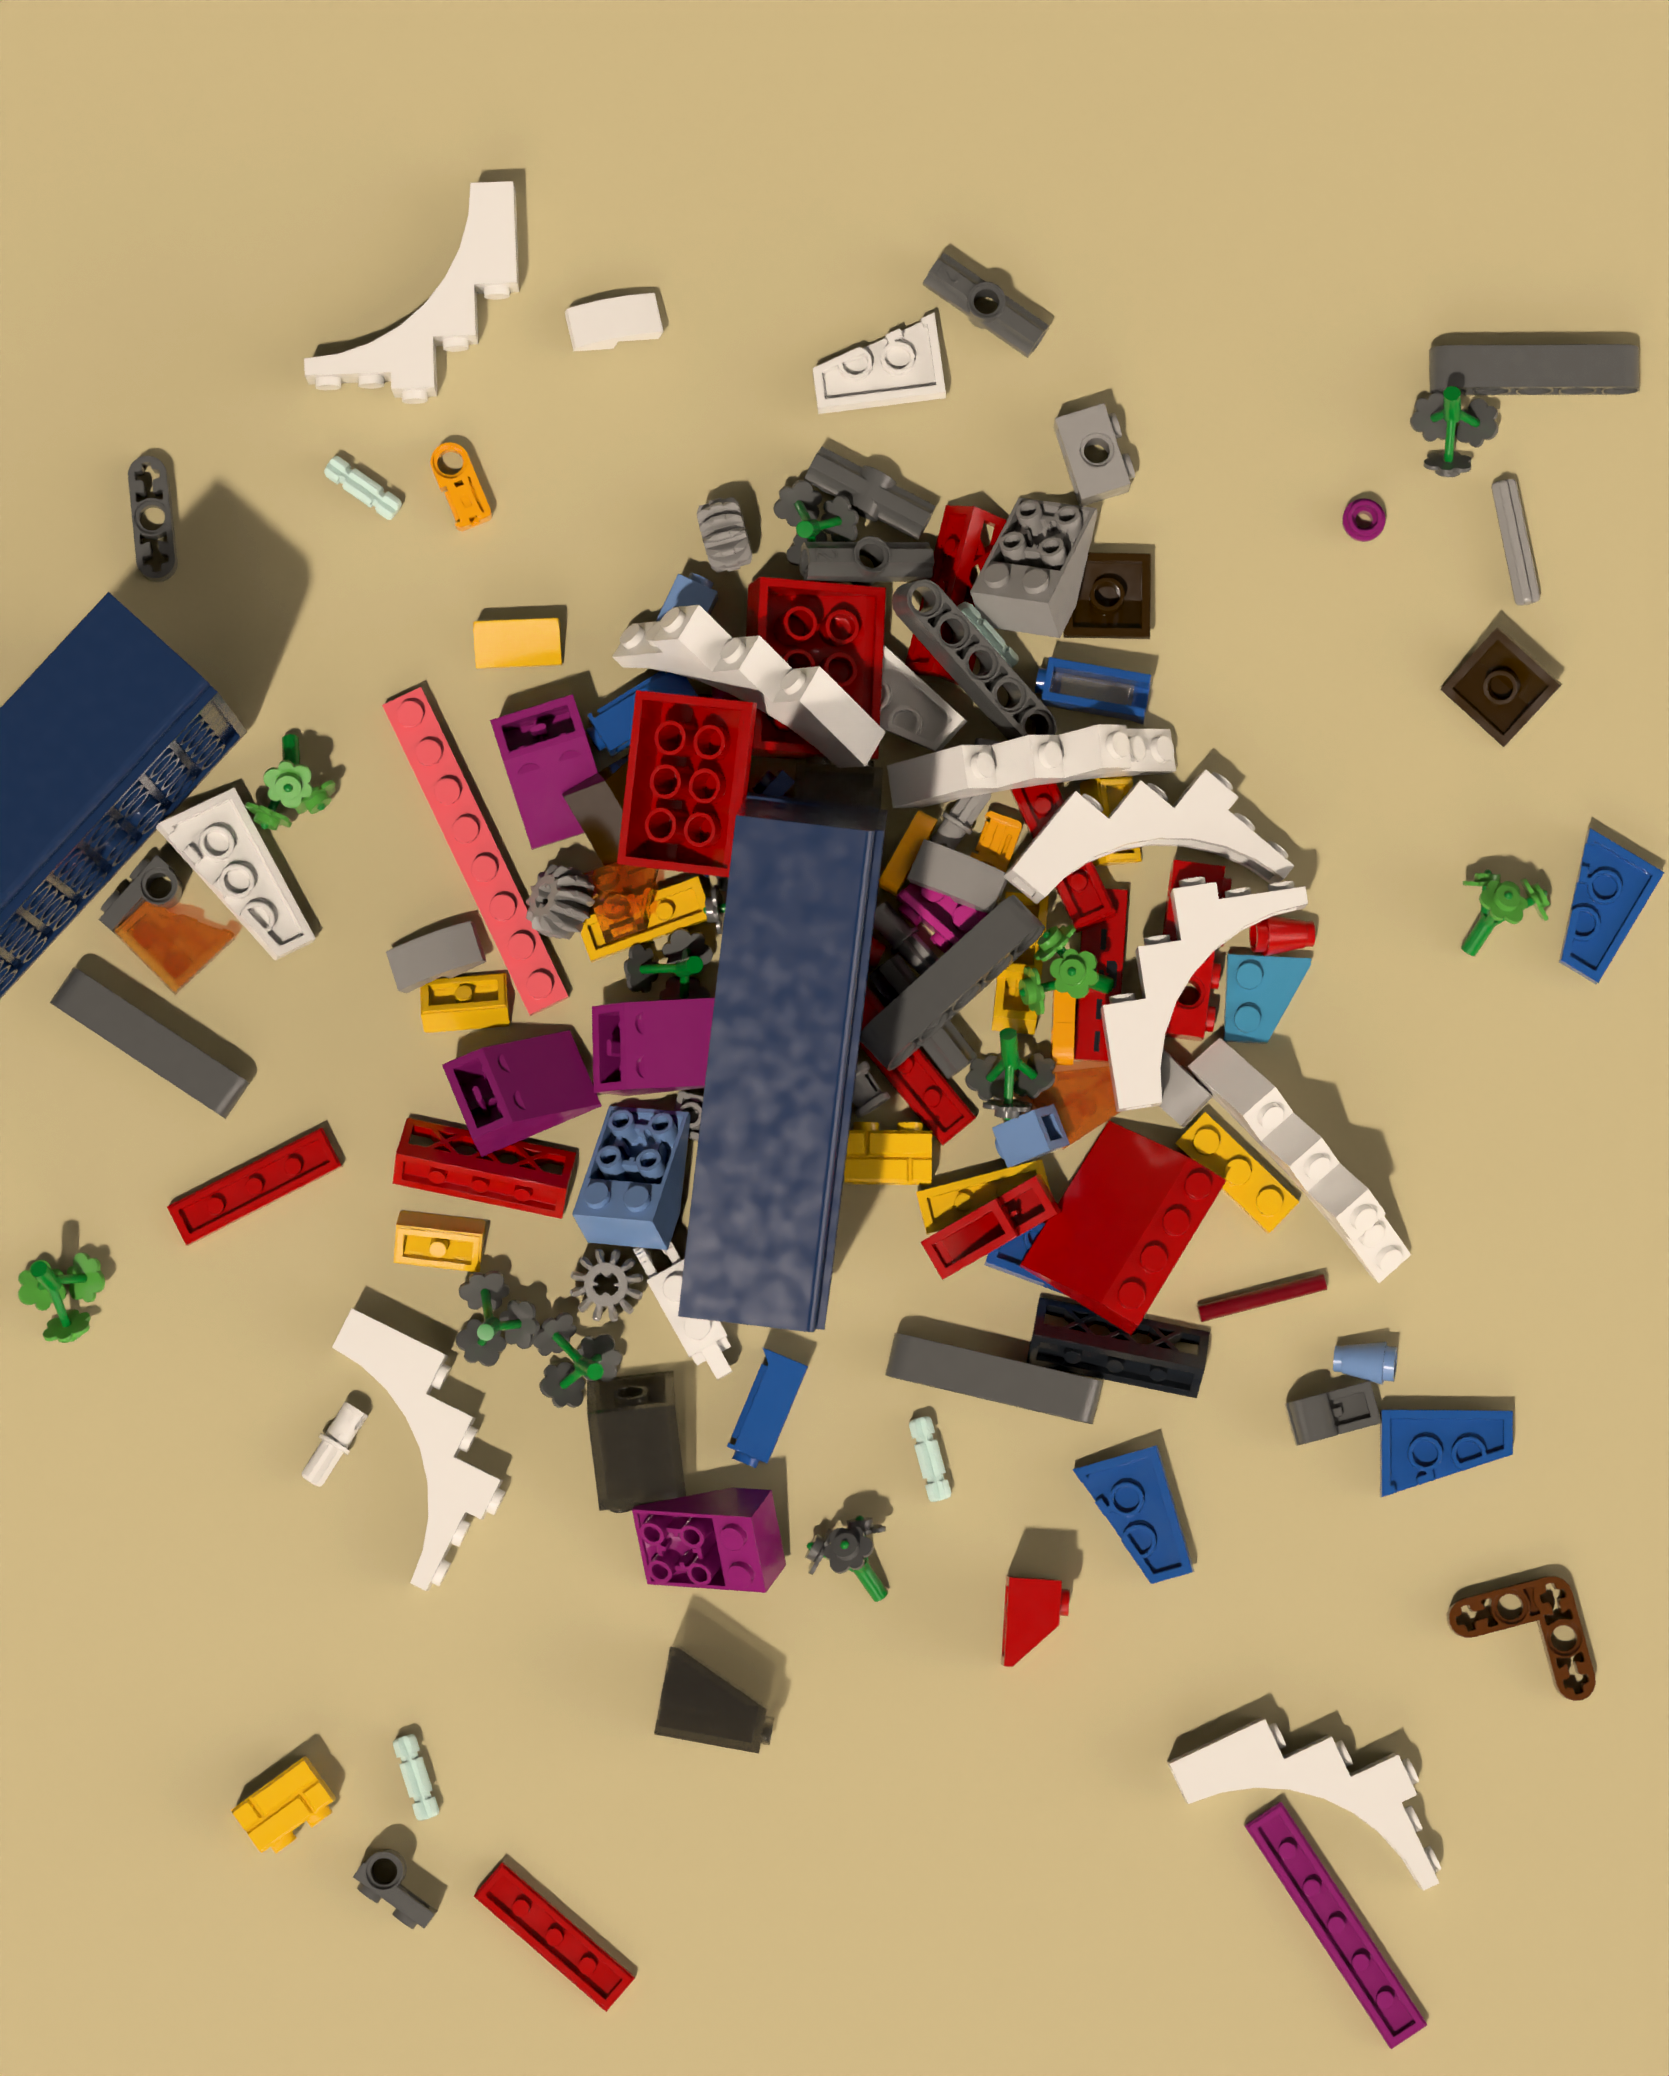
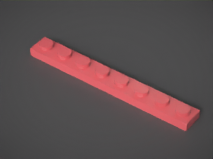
M419 687L383 704L382 706L529 1015L532 1016L568 999L569 996L538 931L533 929L532 922L526 919L528 910L422 688Z

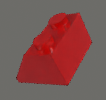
M1006 1576L1001 1664L1003 1666L1013 1667L1060 1625V1616H1068L1070 1590L1062 1589V1580Z

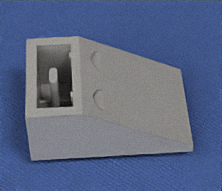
M1018 498L970 591L975 607L981 614V617L986 619L996 629L1060 638L1077 604L1097 518V509Z

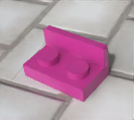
M912 883L905 889H902L897 895V900L902 904L898 911L914 926L917 927L922 922L934 933L930 940L944 953L988 915L979 910L958 904L947 895Z

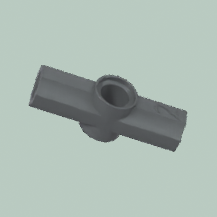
M945 253L937 259L923 281V286L968 316L969 321L974 326L988 330L1027 358L1035 351L1049 329V325L1007 297L997 284L984 281ZM989 297L997 303L998 308L993 313L983 314L975 308L974 303L979 298Z
M822 446L814 457L804 478L811 485L834 497L846 496L850 501L851 508L859 516L874 522L880 520L916 540H919L936 507L930 504V502L915 496V494L896 486V481L885 473L866 465L860 467Z
M873 536L863 537L858 542H804L801 546L799 560L800 575L803 576L804 581L850 582L853 585L871 586L875 582L931 580L933 576L934 553L929 542H885ZM859 556L869 558L873 562L874 568L863 565Z
M899 954L887 960L869 975L873 985H875L889 1004L917 979ZM950 1020L922 1045L947 1079L959 1073L977 1058L973 1048Z

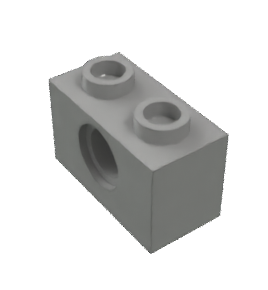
M1105 403L1055 418L1053 428L1079 506H1086L1129 492L1131 485L1129 479L1135 478V472L1129 454L1121 455L1116 440L1122 437L1116 414H1108ZM1091 445H1099L1106 450L1108 458L1102 463H1092L1085 457L1084 450Z

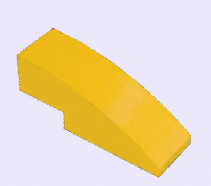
M1006 892L1005 899L1015 895L1045 926L1044 933L1046 931L1049 896L1035 904L1023 893ZM1038 940L996 977L991 1030L1001 1031L1005 1028H1012L1017 1033L1035 1034L1037 1014L1035 1011L1030 1010L1029 1005H1025L1022 1002L1019 994V981L1024 978V967H1035L1041 979L1043 961L1036 960L1034 957L1035 953L1039 950Z

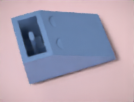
M609 1106L572 1213L588 1243L668 1250L680 1214L691 1118L689 1112Z

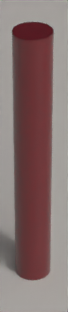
M1321 1273L1197 1305V1311L1200 1321L1205 1322L1327 1290V1284L1324 1274Z

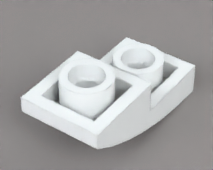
M655 293L608 298L574 306L565 311L573 351L614 349L619 341L659 339L664 332Z

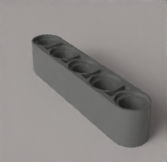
M1628 344L1436 346L1429 349L1430 393H1440L1443 395L1447 387L1455 386L1460 389L1461 395L1632 394L1640 391L1639 347Z
M924 579L905 583L896 589L892 598L893 610L1007 740L1028 735L1025 730V723L1028 717L1036 724L1035 735H1055L1057 726L1052 713L936 583ZM915 590L921 593L924 600L921 611L915 609L912 604V594ZM943 622L947 623L952 631L949 643H946L941 637L940 629ZM972 654L977 656L980 661V670L977 675L972 673L969 668V658ZM1000 686H1003L1008 693V702L1005 707L997 699V691Z
M1015 895L1009 896L875 1016L861 1031L860 1042L887 1070L895 1069L1032 946L1042 935L1045 926Z
M73 967L50 1001L52 1005L225 1119L250 1084L75 967Z
M899 1333L894 1335L885 1376L1087 1424L1094 1423L1103 1384L1099 1380Z

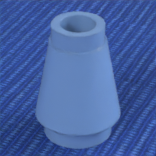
M1387 1342L1335 1346L1334 1372H1342V1374L1383 1385L1384 1381L1394 1382L1397 1366V1347L1387 1346Z

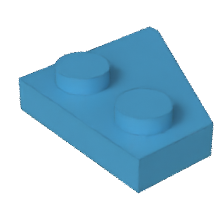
M1228 954L1223 1041L1267 1044L1310 968L1311 958Z

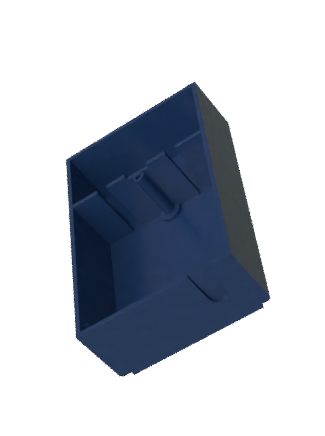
M109 592L0 708V999L156 832L158 823L168 819L247 733L227 703L209 682Z
M748 792L747 797L736 814L678 1311L679 1317L803 1332H815V1329L825 1330L888 810L871 806Z

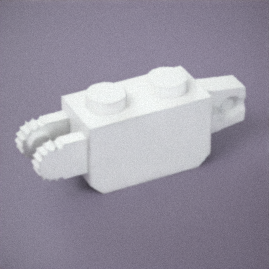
M670 1242L668 1250L662 1249V1251L668 1255L673 1266L660 1273H657L654 1268L653 1260L647 1249L641 1247L634 1248L633 1251L649 1277L646 1281L688 1356L693 1358L697 1366L707 1361L717 1380L732 1373L733 1371L722 1351L730 1348L731 1345L727 1340L728 1335L720 1321L678 1316L684 1259L681 1260L672 1242Z

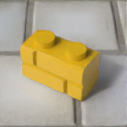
M878 1122L853 1123V1130H849L844 1184L931 1185L932 1131H923V1123L899 1122L897 1123V1130H879Z
M305 1756L231 1809V1811L261 1853L271 1847L276 1854L297 1839L292 1831L307 1821L312 1828L333 1813L328 1805L336 1800V1797L310 1760Z

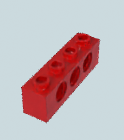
M1173 860L1170 869L1162 935H1170L1171 942L1178 941L1170 893L1173 888L1180 887L1179 881L1194 877H1205L1206 883L1216 882L1219 899L1225 898V891L1231 890L1232 878L1224 877L1226 866ZM1215 951L1188 981L1198 991L1197 1002L1193 1005H1183L1177 1000L1165 1037L1201 1042L1204 1039L1205 1031L1213 1032L1216 1006H1208L1210 989H1218L1221 974V964L1214 963Z

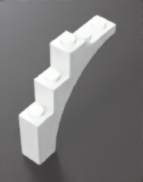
M514 182L470 183L468 219L460 248L445 278L425 304L400 326L368 344L339 354L304 358V371L308 384H315L318 390H337L341 388V383H358L360 388L375 389L384 387V382L391 381L394 397L402 398V402L407 404L425 403L428 401V397L437 396L436 346H443L445 351L459 352L468 350L469 345L478 344L477 294H484L486 299L498 300L509 298L510 293L519 292L517 211Z
M700 605L673 607L662 617L661 621L633 623L622 633L620 645L612 656L623 668H647L674 673L715 687L745 702L757 703L758 709L786 725L808 741L838 768L866 766L886 733L820 666L793 669L759 635L732 638Z
M1097 724L1060 735H1026L993 745H959L887 765L893 808H924L953 800L1044 784L1119 776L1164 775L1175 772L1176 765L1170 729L1127 728L1126 725Z
M1205 769L1192 781L1173 806L1167 802V795L1159 787L1152 783L1146 785L1142 780L1129 790L1108 817L1102 813L1103 807L1097 800L1087 794L1081 796L1075 791L1065 800L1003 877L1031 901L1038 904L1065 877L1085 864L1117 851L1145 846H1183L1214 853L1248 868L1269 884L1278 883L1285 879L1294 865L1287 860L1288 854L1281 846L1273 841L1266 842L1254 832L1255 826L1249 819L1239 813L1233 814L1229 811L1239 797L1231 791L1233 787L1226 778L1216 772L1211 774Z
M1194 877L1180 880V887L1172 889L1170 896L1178 941L1171 942L1170 935L1145 938V946H1139L1135 951L1143 999L1136 1000L1135 993L1114 995L1109 997L1110 1004L1102 1005L1100 1009L1116 1112L1161 1105L1160 1067L1165 1033L1175 1004L1196 970L1216 949L1240 931L1272 916L1304 909L1308 904L1306 886L1295 888L1294 881H1284L1269 884V892L1251 894L1250 887L1225 891V898L1219 899L1216 882L1206 883L1205 877Z
M1219 1038L1188 1065L1197 1080L1213 1095L1212 1098L1257 1141L1314 1204L1372 1278L1380 1283L1411 1255L1385 1218V1211L1369 1188L1340 1164L1323 1138L1292 1111L1278 1089L1225 1041Z
M351 1308L332 1348L361 1365L388 1391L405 1415L420 1448L428 1485V1522L423 1551L410 1583L425 1591H429L432 1584L440 1587L450 1568L451 1563L446 1561L445 1557L451 1545L460 1547L471 1524L464 1521L467 1513L481 1520H484L487 1512L492 1515L496 1514L506 1493L499 1489L503 1480L457 1458L460 1450L468 1452L477 1435L478 1429L472 1426L476 1418L429 1395L432 1388L437 1390L442 1388L451 1367L445 1364L448 1355Z
M1261 1717L1167 1761L1183 1798L1188 1804L1222 1792L1250 1788L1287 1789L1324 1798L1351 1811L1375 1829L1401 1857L1420 1889L1424 1891L1439 1884L1435 1874L1441 1870L1437 1857L1431 1846L1423 1849L1416 1832L1422 1830L1420 1821L1412 1806L1404 1808L1402 1804L1403 1801L1417 1795L1413 1785L1419 1782L1409 1758L1401 1761L1399 1754L1392 1753L1349 1773L1346 1767L1352 1765L1353 1762L1343 1741L1340 1740L1335 1743L1329 1735L1282 1756L1280 1749L1286 1747V1743L1277 1724L1268 1725L1266 1720Z

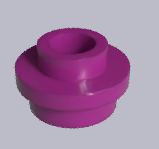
M1366 498L1351 502L1346 507L1342 516V525L1347 535L1360 542H1368L1377 538L1383 531L1386 521L1382 507L1377 502ZM1359 514L1368 515L1371 519V525L1367 528L1359 527L1356 523V516Z

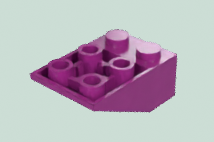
M573 694L490 720L531 849L534 850L584 834V831L562 796L564 792L598 773Z
M715 998L623 1002L592 1006L594 1093L633 1096L704 1088Z
M570 1030L482 1047L442 1064L472 1140L481 1157L602 1106L597 1093H594L593 1084Z
M731 1487L637 1505L632 1508L647 1584L766 1593L786 1566L772 1490Z

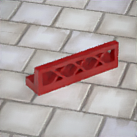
M946 505L934 550L933 576L930 581L936 583L957 607L965 601L975 607L970 593L972 589L969 579L971 570L978 564L981 572L1007 521L975 506ZM983 523L994 527L990 545L986 548L983 547L980 539ZM922 597V601H921V604H920L919 611H921V609L923 608V604H924L923 597ZM943 622L940 629L941 637L946 643H949L952 631L950 626ZM913 634L905 665L916 675L937 676L958 685ZM972 654L969 658V668L971 672H973L976 660V656L974 654Z
M407 1118L396 1151L392 1184L562 1219L576 1153L518 1141L481 1157L469 1130ZM413 1134L431 1138L435 1144L424 1147L410 1144ZM460 1145L471 1146L477 1153L470 1156L458 1154L454 1148ZM502 1154L514 1155L518 1158L519 1162L512 1165L501 1163L496 1157ZM548 1162L564 1167L562 1175L544 1172L539 1166Z

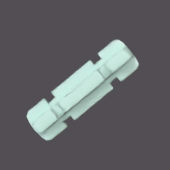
M334 456L329 461L324 470L325 476L337 485L339 483L343 484L344 490L368 507H376V512L387 520H391L396 516L402 506L401 500L389 491L383 492L382 486L358 469H350V464L341 457Z
M966 601L959 604L958 608L1008 665L1013 668L1019 661V657L1013 649L1006 645L1005 640L986 619L981 617L979 611L972 604Z
M929 1416L913 1419L909 1422L912 1439L916 1438L917 1444L914 1447L922 1477L927 1479L928 1485H925L928 1499L931 1502L948 1499L951 1497V1489L948 1479L945 1480L943 1476L946 1471L938 1441L933 1439L932 1434L935 1433L932 1419Z
M414 1734L396 1738L393 1741V1747L396 1757H400L402 1761L399 1766L409 1798L413 1797L415 1802L412 1804L416 1819L422 1821L435 1817L439 1814V1807L435 1796L431 1797L430 1791L433 1789L423 1757H419L417 1753L420 1750L417 1738Z

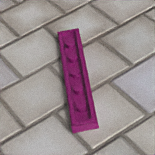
M1278 1802L1246 1823L1244 1827L1389 2048L1393 2049L1426 2027L1427 2023L1282 1802Z

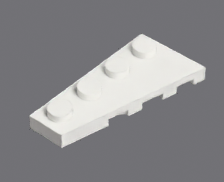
M235 788L158 823L156 829L275 961L314 942L316 938Z

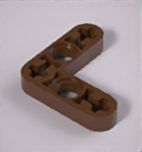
M1545 1576L1461 1598L1453 1602L1449 1607L1446 1615L1447 1624L1452 1632L1464 1638L1477 1637L1537 1621L1557 1692L1563 1698L1580 1701L1589 1697L1594 1691L1596 1685L1595 1673L1574 1596L1569 1584L1564 1579L1556 1576ZM1551 1583L1554 1589L1562 1590L1563 1597L1557 1599V1607L1559 1613L1568 1610L1569 1619H1555L1546 1624L1544 1616L1554 1615L1550 1603L1541 1602L1540 1595L1546 1592L1547 1584ZM1506 1594L1515 1595L1521 1602V1612L1512 1620L1504 1619L1497 1610L1498 1601ZM1489 1598V1613L1495 1621L1494 1625L1488 1626L1487 1617L1474 1620L1472 1623L1473 1629L1467 1631L1465 1625H1457L1456 1617L1462 1614L1461 1607L1467 1605L1469 1611L1473 1612L1484 1610L1485 1607L1481 1601ZM1565 1625L1573 1630L1575 1642L1570 1649L1559 1651L1553 1646L1551 1635L1555 1628ZM1580 1652L1582 1660L1572 1662L1575 1672L1585 1675L1586 1682L1581 1683L1580 1692L1575 1693L1573 1688L1565 1687L1563 1684V1680L1570 1677L1567 1664L1564 1663L1558 1667L1556 1658H1570Z

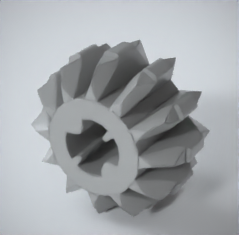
M733 497L726 499L718 498L710 500L707 504L700 505L697 510V519L711 568L717 573L726 570L730 572L741 569L740 566L750 564L753 555L738 501Z
M551 864L546 872L538 874L536 885L530 886L532 893L531 897L526 900V903L530 906L526 919L530 920L532 928L539 931L542 935L570 940L575 932L582 931L584 920L590 918L589 909L595 904V901L591 898L594 892V885L589 882L588 875L583 874L581 870L570 866L565 867Z
M596 1249L597 1265L593 1266L590 1260L583 1256L580 1259V1263L589 1270L588 1273L584 1275L578 1271H572L571 1278L584 1282V1286L571 1289L570 1294L572 1297H579L585 1294L588 1296L578 1306L579 1311L582 1313L587 1311L593 1303L596 1304L593 1320L600 1321L604 1308H608L610 1320L616 1322L618 1321V1313L615 1306L620 1304L628 1314L634 1311L633 1307L625 1301L627 1295L634 1299H642L643 1293L639 1290L630 1289L629 1284L642 1282L643 1275H626L636 1264L632 1258L626 1260L621 1267L617 1266L621 1258L620 1250L614 1249L611 1254L610 1263H605L603 1250ZM603 1274L606 1278H610L613 1275L617 1277L619 1283H615L614 1286L618 1290L614 1295L610 1296L606 1292L600 1296L597 1294L595 1288L600 1287V1285L595 1282L599 1276Z

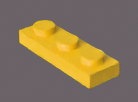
M698 876L592 914L590 918L585 919L580 933L591 963L628 950L632 945H642L672 934L678 928L686 929L708 921L703 911L706 897Z
M1206 1112L1175 1143L1186 1156L1227 1180L1222 1190L1268 1234L1299 1203L1286 1188Z
M1040 1159L917 1191L916 1196L926 1235L939 1232L1038 1174L1042 1176L1050 1190L1043 1160Z

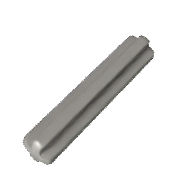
M1514 479L1501 480L1492 484L1491 489L1514 600L1520 606L1530 605L1540 600V592L1518 486Z

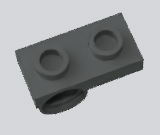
M156 855L151 861L145 858L132 871L130 878L133 882L124 892L120 893L117 890L104 902L101 907L104 914L98 920L114 934L118 935L147 902L157 909H170L178 904L183 894L182 883L174 874L175 871L159 856ZM159 877L169 878L172 883L170 893L164 898H153L150 893L152 882Z
M1370 1381L1285 1403L1296 1446L1381 1424Z
M383 1849L364 1861L353 1876V1878L360 1882L357 1889L375 1903H379L381 1898L396 1908L392 1915L411 1929H414L417 1924L425 1929L437 1913V1910L401 1885L407 1872V1865L403 1856L395 1850ZM387 1858L395 1863L397 1875L393 1881L382 1882L377 1879L374 1874V1864L378 1859Z

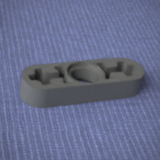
M142 456L133 461L128 470L136 563L141 573L148 580L163 582L173 576L178 564L169 474L159 459L153 456ZM150 466L154 473L160 474V478L153 479V493L155 496L163 494V499L147 498L138 502L139 496L147 497V488L142 480H137V476L144 475L145 467ZM153 507L161 509L164 512L165 520L159 529L147 530L142 527L141 516L145 510ZM167 536V542L158 541L161 555L168 558V562L162 563L161 571L155 572L151 565L146 564V560L153 558L152 544L150 542L143 544L142 539L158 540Z

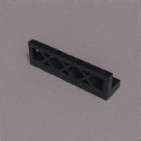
M1039 1297L1026 1363L1197 1398L1205 1370L1210 1332L1143 1318L1136 1330L1130 1335L1084 1306ZM1045 1314L1063 1317L1069 1324L1063 1327L1044 1324ZM1094 1324L1106 1326L1111 1333L1106 1336L1097 1335L1088 1327ZM1136 1333L1146 1334L1154 1342L1148 1345L1137 1343L1131 1335ZM1185 1342L1198 1345L1197 1355L1180 1352L1173 1344Z

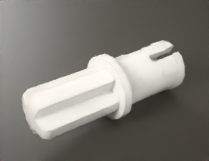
M344 1402L326 1433H320L319 1438L322 1441L302 1471V1477L315 1486H322L342 1454L348 1455L350 1453L348 1447L368 1416L349 1403Z

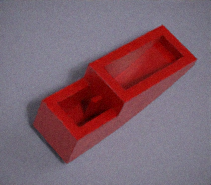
M1038 1174L921 1241V1244L943 1280L1062 1211L1042 1176Z

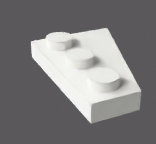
M935 312L921 318L920 323L902 331L899 328L886 334L884 339L863 349L860 347L855 348L814 367L813 379L818 414L946 398Z
M883 645L880 727L931 751H941L967 721Z

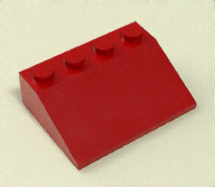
M759 577L748 585L746 637L759 635L793 669L820 666L880 726L886 588ZM757 708L751 756L782 759H828L817 748L789 727ZM879 745L877 746L870 760L878 759Z
M636 690L617 864L729 878L736 814L747 797L757 703Z
M1108 1121L1060 1199L1058 1206L1062 1212L1047 1220L1020 1267L1131 1335L1141 1323L1227 1180L1188 1156Z

